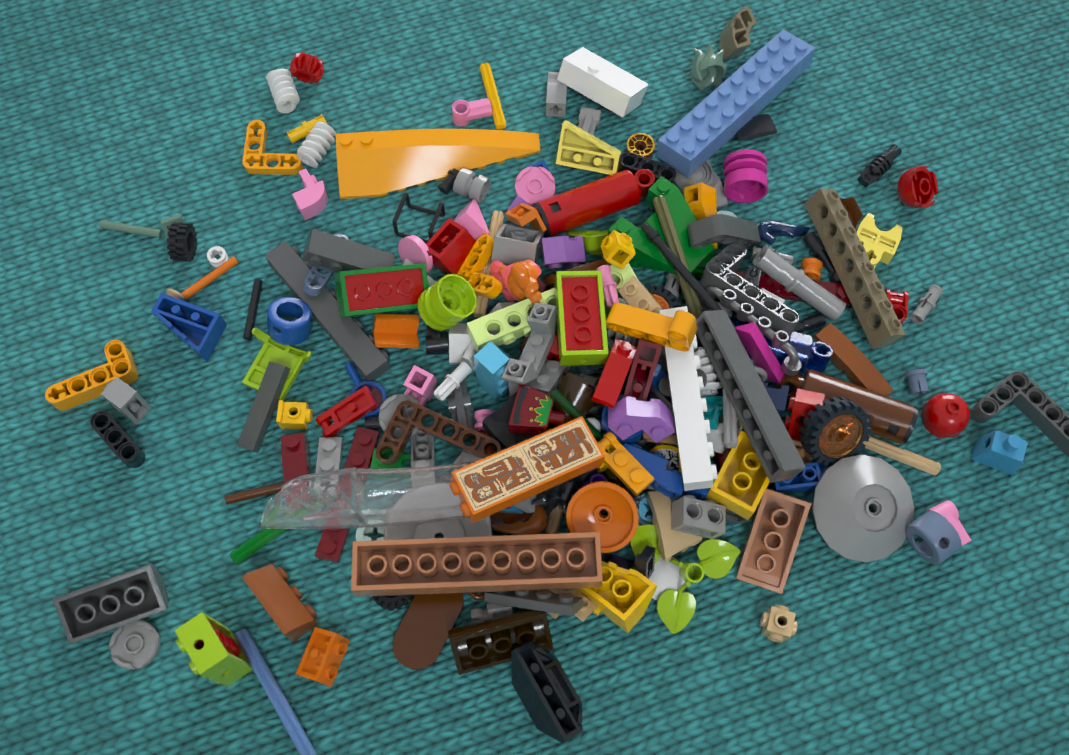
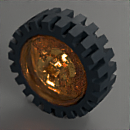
M831 397V401L825 399L822 401L823 405L819 403L815 405L816 411L810 410L807 413L810 418L805 417L803 423L806 426H801L800 428L802 432L800 439L803 448L813 459L824 466H828V464L832 466L842 458L859 455L860 453L857 450L859 448L863 450L866 446L863 442H868L870 438L867 435L871 433V428L869 427L871 420L868 419V414L855 402L845 397H839V399Z

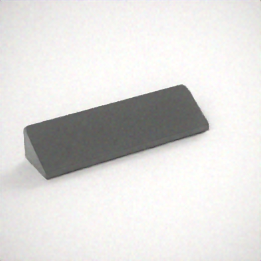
M269 361L237 446L256 453L259 452L291 370L287 366Z

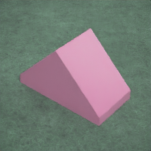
M473 199L459 211L454 221L466 228L477 241L481 235L490 234L477 201Z

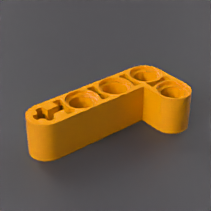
M613 303L606 319V327L614 332L684 352L690 350L697 332L695 316L682 310L676 311L672 318L622 303Z
M111 340L104 348L108 363L48 387L45 392L46 400L56 409L65 411L101 397L105 386L116 377L127 385L134 383L138 378V370L132 353L120 340Z

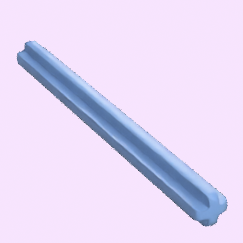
M245 628L235 634V638L299 754L316 755L314 747L249 631Z

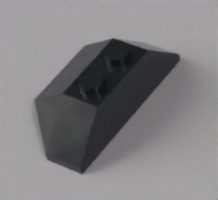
M532 641L514 649L511 652L512 685L535 727L561 743L583 731V725H581L582 702L557 658L537 647Z

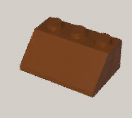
M270 564L242 576L282 633L294 643L318 624L314 619L317 616L316 612L309 603L306 606L300 600L303 597L302 593L295 585L290 587L286 581L289 579V576L282 567L277 569L273 564Z

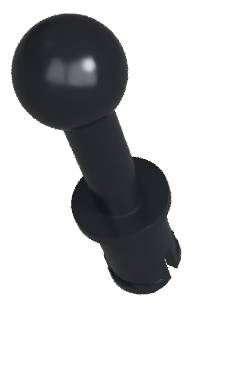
M813 231L807 234L802 240L813 253L811 256L815 257L817 255L820 261H822L830 273L829 279L831 283L842 284L830 258L824 251L825 246H823Z

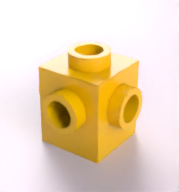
M613 230L609 236L603 239L600 245L603 258L620 269H623L636 254L631 237L623 232L619 233Z

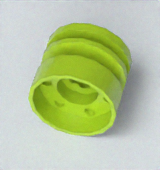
M456 274L445 275L422 292L418 299V310L421 318L428 326L438 331L449 330L471 315L477 306V297L473 287L462 276Z

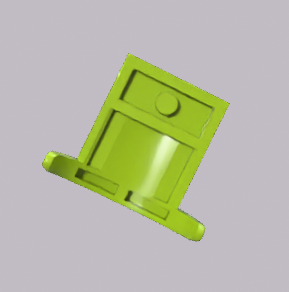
M253 328L252 334L264 344L242 383L258 391L269 361L287 366L291 370L279 400L284 401L304 363L310 360L312 352L302 351L289 345L277 343L260 329Z

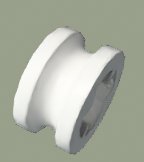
M220 246L212 247L207 252V258L213 267L217 268L228 260L225 249ZM217 254L221 256L218 260L214 257Z

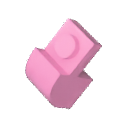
M307 169L299 171L305 188L292 195L304 220H307L325 209L328 195L323 181L317 182L314 174L310 176Z
M414 365L403 384L407 388L404 394L414 397L424 407L433 396L437 385V378L433 374Z

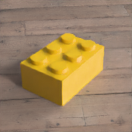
M741 430L737 436V447L730 449L717 474L718 479L714 480V487L710 488L706 498L726 506V509L749 520L754 514L770 480L746 432Z

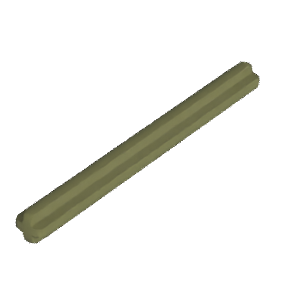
M664 196L655 197L653 203L667 245L689 270ZM676 270L689 312L695 318H698L703 311L697 293Z

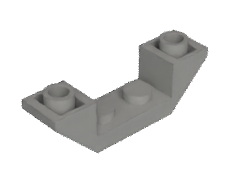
M535 302L527 319L532 330L519 360L509 359L501 377L502 380L525 384L538 378L554 342L556 306Z

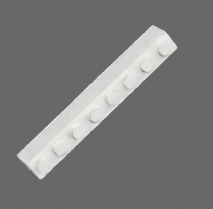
M687 306L660 310V314L673 318L676 311L688 312ZM696 334L690 350L687 352L665 346L685 491L713 488V479H718L716 464L711 465L710 456H714L712 442H707L706 434H711L709 419L704 420L703 412H707L706 398H701L700 390H704L702 376H697V369H701L699 355L694 356V348H698Z

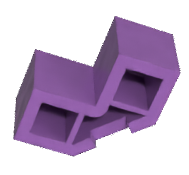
M558 236L541 239L543 266H549V270L560 269L562 264L563 267L568 266V269L581 266V264L586 262L583 236H576L574 238Z
M626 396L616 402L614 409L608 407V427L622 440L642 429L657 443L675 433L674 413L660 399L650 398V401H638L636 397Z

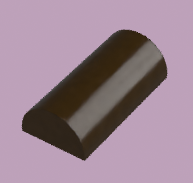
M525 609L448 630L459 675L511 661V652L514 649L531 641L545 651L554 649L547 613L543 611Z

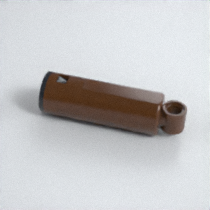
M808 369L803 377L800 371L795 376H789L784 373L780 381L781 383L777 387V389H781L782 385L789 386L787 398L795 397L797 388L825 394L824 400L828 399L829 401H831V397H837L838 399L839 397L848 398L868 414V419L871 420V425L869 426L871 434L902 445L906 444L910 438L919 412L916 406L812 369ZM843 414L833 418V420L852 426L851 414Z

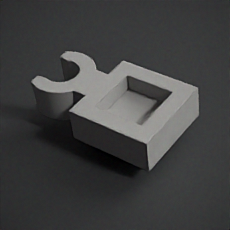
M490 603L486 604L487 610L479 608L470 610L471 619L479 618L472 620L473 624L512 613V606Z

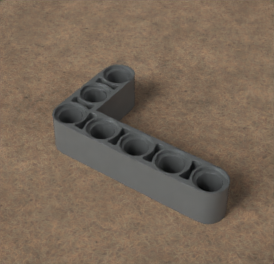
M731 243L706 264L700 279V284L704 289L714 286L723 291L726 289L735 291L737 295L735 301L740 305L743 303L751 304L754 308L752 313L758 319L762 316L771 320L770 328L773 331L782 330L787 332L789 337L791 336L800 319L798 313L736 274L747 253L744 246L738 243Z
M1015 371L978 401L970 411L974 421L986 423L1012 402L1069 457V415L1024 372Z

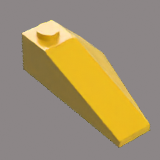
M601 561L602 587L577 589L590 599L611 621L629 633L644 616L657 585L636 570H627L618 567L615 563Z

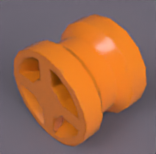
M816 258L803 259L801 268L804 270V274L812 280L820 281V271L823 268L822 261Z

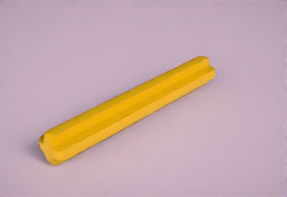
M487 62L485 64L482 63L480 64V72L487 98L491 104L495 127L497 130L505 129L506 121L490 64Z

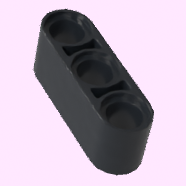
M625 152L620 156L618 172L630 170L635 176V173L640 169H648L655 176L654 183L661 176L672 184L675 183L677 173L671 166L632 152Z
M106 411L94 413L90 419V424L115 455L130 468L142 466L145 461L144 452L121 425ZM108 421V423L104 427H102V424ZM121 436V439L118 442L114 443L115 440ZM135 452L134 456L128 459L129 454Z

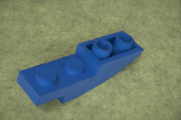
M624 443V448L654 477V481L650 486L674 500H678L681 494L692 495L698 500H705L710 488L685 491L682 473L673 469L667 470L666 466L669 460L664 459L663 455L656 452H646L637 444L631 443L629 445Z
M818 462L806 463V468L793 479L774 482L775 490L777 492H814L825 470L831 466L829 464L824 466L823 464H818Z

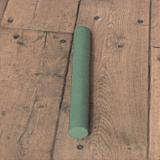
M101 220L99 223L102 229L162 238L163 231L159 229Z

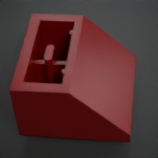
M449 218L426 243L429 249L427 253L429 256H432L433 266L446 275H457L476 240L466 228Z

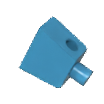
M995 430L976 439L971 460L1014 475L1023 463L1028 443L1018 435H1009Z

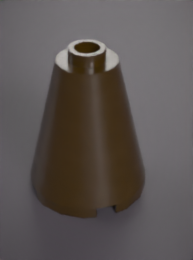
M563 371L557 390L585 417L596 404L592 400L596 387L592 389L590 388L589 381ZM554 400L553 410L566 413L563 424L574 420ZM549 424V427L552 429L558 427L557 425Z

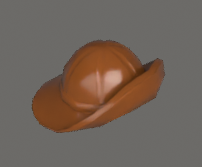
M535 505V512L529 514L524 511L523 514L497 512L490 517L492 529L511 535L538 534L546 528L548 522L546 510L542 505Z

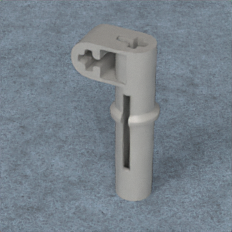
M767 244L763 246L753 259L754 266L782 284L787 292H793L830 320H836L844 311L846 303L806 276L803 269H796L789 264L781 254Z

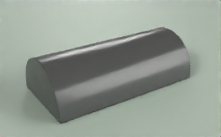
M151 563L53 598V602L69 644H73L167 610L168 595L158 568Z

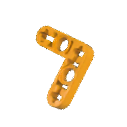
M253 120L248 124L242 162L249 174L295 175L303 169V163L297 154L265 153L267 129L263 121ZM257 128H260V129H258V132H257L258 137H256V134H255L254 131H257ZM260 144L258 149H250L251 145ZM271 161L278 162L275 167H269L268 163Z
M483 234L475 242L457 275L462 276L470 283L476 295L493 299L501 293L503 285L495 277L481 273L492 255L494 239L489 234Z

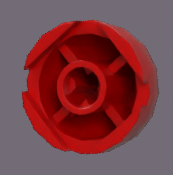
M927 166L908 169L898 180L897 194L902 203L908 207H930L935 202L932 199L934 195L938 194V182L934 172H929L926 169L929 168Z
M941 393L933 396L924 404L921 411L924 427L932 435L943 439L946 437H957L966 429L970 420V410L967 403L961 397L952 393Z

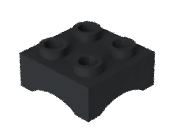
M517 392L498 410L482 421L483 428L499 442L503 449L537 436L508 432V424Z

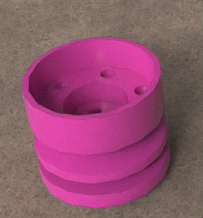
M744 149L735 151L724 159V194L727 199L737 203H751L767 195V159L763 153Z

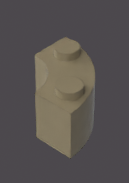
M749 6L741 9L722 30L720 48L725 51L723 53L724 60L740 56L751 45L749 31L757 22Z

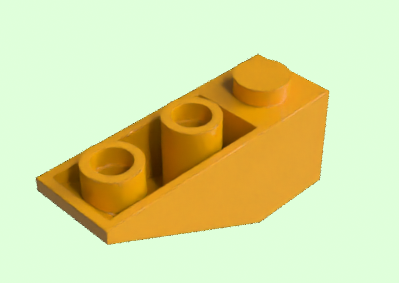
M702 182L684 188V198L697 221L717 214L715 188ZM717 243L711 244L712 246H715L714 250L718 249Z

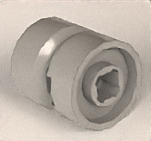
M462 168L456 176L453 191L464 197L468 195L470 200L475 199L477 203H482L489 192L491 179L481 174L476 176L474 171Z

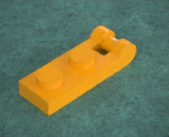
M609 431L603 436L604 439L597 442L605 455L603 462L637 496L654 481V477ZM609 446L614 450L610 455L605 451Z

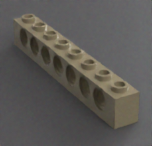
M819 189L804 204L872 349L886 348L906 335L902 324L893 310V305L889 301L884 287L876 275L874 266L870 262L864 246L860 242L857 231L848 217V212L844 209L839 194L835 189Z

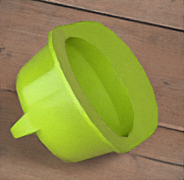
M578 229L569 231L568 235L583 236L584 249L590 254L600 255L603 254L600 245L608 235V230Z

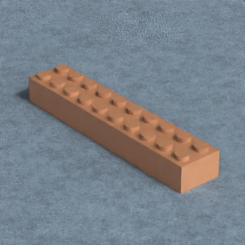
M600 532L353 541L351 591L356 597L601 588L603 582Z

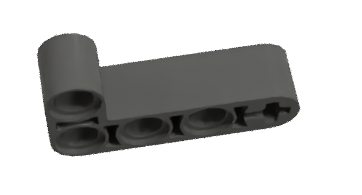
M715 214L687 226L690 245L694 249L713 243L726 245L738 243L745 248H752L761 244L757 223L733 216Z

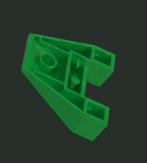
M661 176L648 189L646 204L653 208L655 212L643 224L647 222L654 231L657 230L660 233L659 237L667 245L653 203L655 197L664 196L689 271L692 273L713 251V247L710 244L702 248H691L687 226L696 222L697 219L679 188ZM621 217L608 230L607 236L615 230L619 233H626L631 237L636 252L632 258L633 260L677 275L673 265L653 242L650 243L647 240L648 236L643 232L641 226L638 228L624 217Z

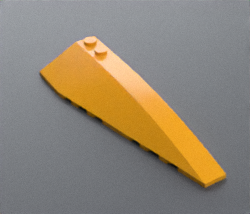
M410 129L336 134L340 199L382 197L388 195V192L397 190L400 192L406 190V187L421 186L425 185L427 181L443 180L447 177L448 171L453 168L458 171L462 168L469 170L478 168L479 170L486 168V165L492 163H504L505 160L510 158L519 159L540 153L539 133L484 129Z

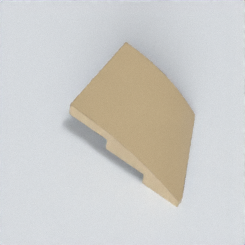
M659 491L648 492L646 499L653 513L652 524L659 538L657 546L664 562H668L678 552L683 553L688 547L695 546L702 541L701 536L671 530L672 502L676 500L665 496Z

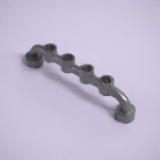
M714 286L705 289L713 299H715V296L720 299V304L723 307L731 308L735 311L739 320L749 323L755 322L762 335H765L772 341L771 343L774 348L782 349L788 354V357L784 359L781 365V369L786 375L795 376L799 372L802 364L796 349L787 342L789 339L787 332L782 330L773 331L770 328L771 320L762 316L758 319L752 314L754 308L751 304L743 303L740 305L735 301L737 296L735 291L731 289L723 291ZM698 296L700 305L703 307H708L703 302V300Z

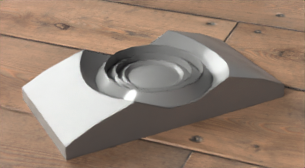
M709 159L689 177L676 170L677 174L674 185L679 188L683 197L685 187L702 182L716 189L717 209L728 205L721 180L715 174Z

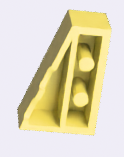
M565 120L562 123L556 164L612 175L618 172L622 151Z

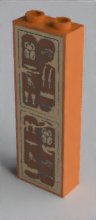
M581 416L453 471L449 486L453 495H458L461 501L459 505L464 517H469L471 523H474L601 466L605 455Z

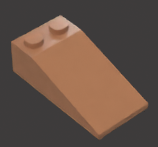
M766 488L752 518L736 579L780 594L783 593L811 503Z

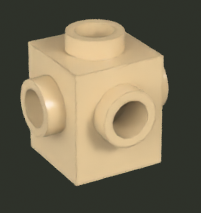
M782 605L771 606L766 612L762 613L760 626H762L761 635L767 636L769 640L774 642H785L791 638V635L794 636L798 626V622L794 621L796 613L790 612L788 607ZM777 620L783 621V626L779 625Z

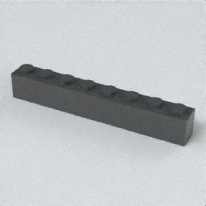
M284 241L265 254L269 266L296 298L303 300L309 305L312 310V317L347 359L353 363L354 367L366 381H375L390 370L389 356L383 349L379 351L375 347L374 338L362 331L364 329L362 324L357 319L353 320L350 316L339 317L337 295L332 289L327 290L324 288L318 296H310L304 292V280L312 266L308 262L302 261L300 258L301 254L295 246L290 247ZM315 280V282L311 286L317 285L318 281Z
M725 310L703 311L696 319V333L770 482L793 479L806 466Z

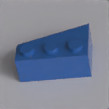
M164 293L160 294L151 310L164 327L206 362L209 360L227 327L220 314Z

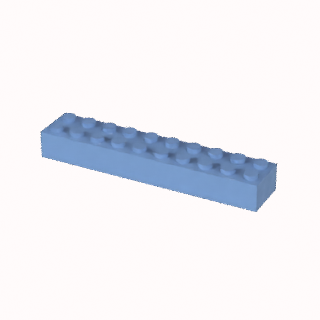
M783 29L658 140L657 157L689 177L811 65L815 47Z

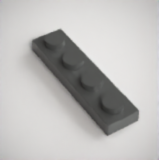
M550 590L484 592L485 602L574 616L583 608V598L575 597L571 593L556 594L551 593Z

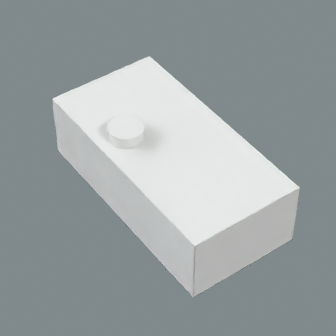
M583 47L563 59L557 77L558 81L621 117H624L641 105L648 84Z

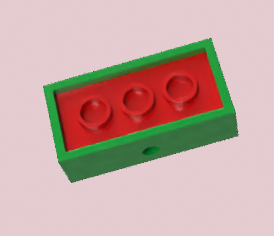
M426 263L334 273L339 317L418 309V299L421 293L429 288Z

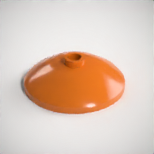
M599 481L581 487L573 495L567 507L566 520L570 533L600 532L601 553H609L623 548L632 540L638 527L639 513L634 499L625 489L611 482ZM602 509L607 510V511H608V515H607V516H603V515L600 513V510H602Z

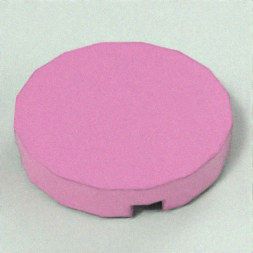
M527 167L516 177V196L521 197L530 206L535 202L552 197L555 192L554 177L544 167Z
M415 235L406 236L401 239L398 244V251L402 262L404 263L405 258H407L413 264L426 263V271L429 273L433 267L432 256L428 255L427 251L429 249L423 240Z

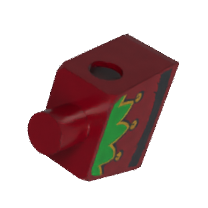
M519 384L508 424V432L539 435L548 430L549 424L563 425L566 413L553 410L554 399L550 395Z

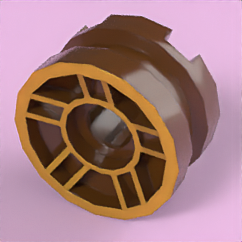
M645 133L633 134L627 141L626 152H632L652 159L655 148L654 140Z

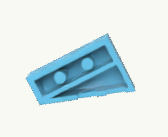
M490 341L474 355L477 383L494 399H497L509 391V381H504L501 377L509 359L513 358Z

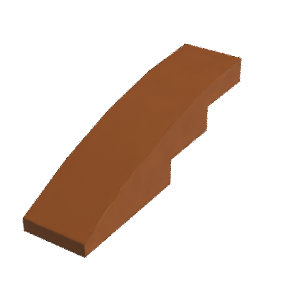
M828 323L814 335V338L838 371L844 370L854 385L888 396L893 391L892 387L869 359L833 324Z

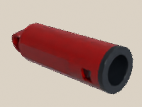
M640 169L634 176L630 170H623L533 203L532 207L537 209L547 228L544 231L543 238L553 237L639 205L641 197H647L648 189L654 184V174L648 169Z

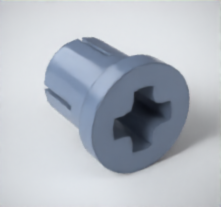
M915 369L904 373L912 396L929 392L926 375H928L927 369Z

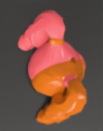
M499 260L491 262V276L502 283L501 292L506 300L514 302L515 300H524L527 297L533 306L535 302L541 303L542 296L541 292L538 291L539 285L536 280L541 274L539 265L532 260L516 262L510 265H504Z

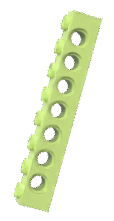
M629 262L623 269L613 264L610 265L613 281L617 283L616 292L618 297L622 296L618 290L632 277H636ZM555 288L541 293L542 299L540 302L542 304L556 306ZM525 299L468 322L467 333L476 352H479L490 341L496 346L502 344L509 345L519 337L530 336L532 330L527 322L533 308L530 299ZM516 322L519 325L514 327L509 325V323ZM496 330L499 333L496 335H492L489 333V331Z

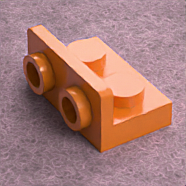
M314 627L295 674L332 687L350 640L337 633Z

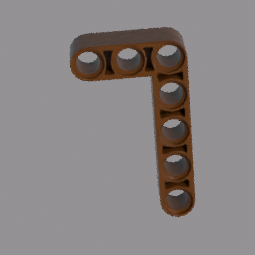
M406 400L397 406L375 453L377 459L387 466L395 465L399 461L415 428L480 458L488 457L485 454V450L490 445L496 446L497 452L502 451V448L495 439ZM413 408L414 413L411 417H403L405 409ZM428 417H433L435 420L434 424L431 427H424V420ZM447 427H455L453 436H444V430ZM397 428H402L404 431L402 437L398 439L393 438V432ZM468 436L476 437V443L473 446L468 447L465 445L464 442ZM387 449H392L393 456L388 460H384L383 452Z

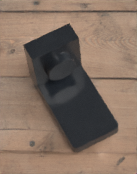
M646 545L642 553L637 554L635 561L610 554L605 562L615 563L618 567L627 570H636L649 579L654 572L655 548Z

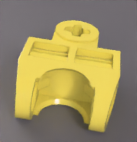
M868 213L860 223L857 235L875 269L879 261L889 264L901 240L902 226L896 224L889 231H881L875 226L874 215Z

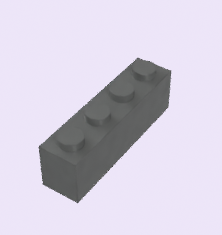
M312 229L306 239L302 260L310 265L326 267L332 272L337 273L341 271L392 267L395 255Z

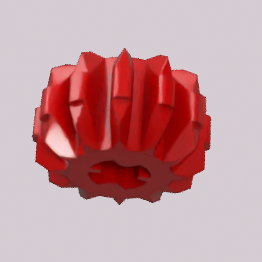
M301 52V54L296 53L291 60L290 71L292 72L291 75L297 77L298 81L301 80L304 83L308 82L310 84H313V82L319 83L324 74L323 61L318 59V56Z

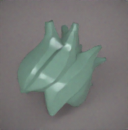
M711 44L708 45L706 53L693 48L692 50L697 54L696 58H691L693 66L690 77L694 86L700 90L707 89L711 85L720 86L722 84V77L725 75L726 68L728 67V64L723 63V53L725 51L721 50L715 54Z

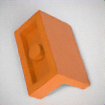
M521 202L505 213L509 221L521 227L528 223L531 227L542 232L547 230L537 209Z
M375 314L372 329L375 347L419 348L417 336L419 316Z

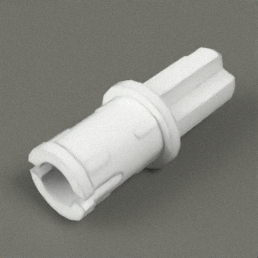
M461 362L451 374H447L445 376L446 379L434 391L435 397L438 400L444 401L455 388L458 389L460 383L472 372L470 366L465 362Z

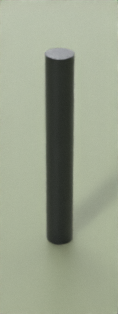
M255 279L243 335L245 340H252L253 336L252 329L255 325L263 283L260 279Z

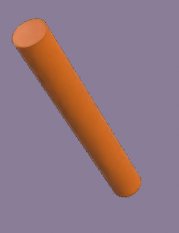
M233 256L181 294L186 300L239 262Z

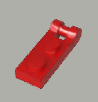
M364 386L316 417L315 420L318 426L322 427V434L325 438L334 437L339 431L377 408L378 404L370 389ZM331 419L334 421L332 425L329 423Z

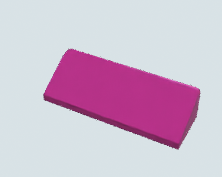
M756 323L735 327L738 336L756 366L763 368L767 372L768 377L766 380L780 384L784 372Z

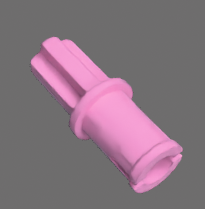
M602 265L596 271H602L604 299L606 306L611 309L613 303H619L616 292L617 283L613 281L611 267L609 265Z

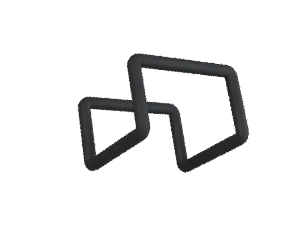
M405 192L392 221L395 235L402 238L411 236L400 233L397 227L398 217L406 201L408 208L435 215L428 231L430 240L433 236L432 232L438 217L445 216L444 203H439L437 211L410 204L409 194ZM422 239L425 244L429 241Z

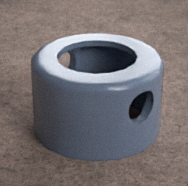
M935 511L925 512L906 528V536L913 549L920 557L931 564H941L962 547L961 538L954 526L944 516ZM914 534L921 537L920 542L916 543L914 541ZM945 537L948 541L947 544L941 538Z

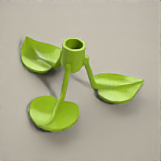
M639 525L634 537L630 541V545L635 557L638 553H642L646 545L654 547L656 563L659 556L661 558L662 556L657 546L659 538L654 525ZM709 539L703 541L696 550L699 562L683 563L673 558L668 561L680 567L679 575L685 581L678 588V592L668 589L657 600V613L672 634L678 633L687 626L696 609L694 596L691 593L682 591L686 587H690L691 583L700 582L704 574L713 579L726 576L741 552L736 546L723 540Z

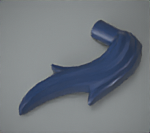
M766 221L758 226L760 239L772 245L776 241V238L772 235L794 238L806 234L809 231V227L784 224L781 221Z

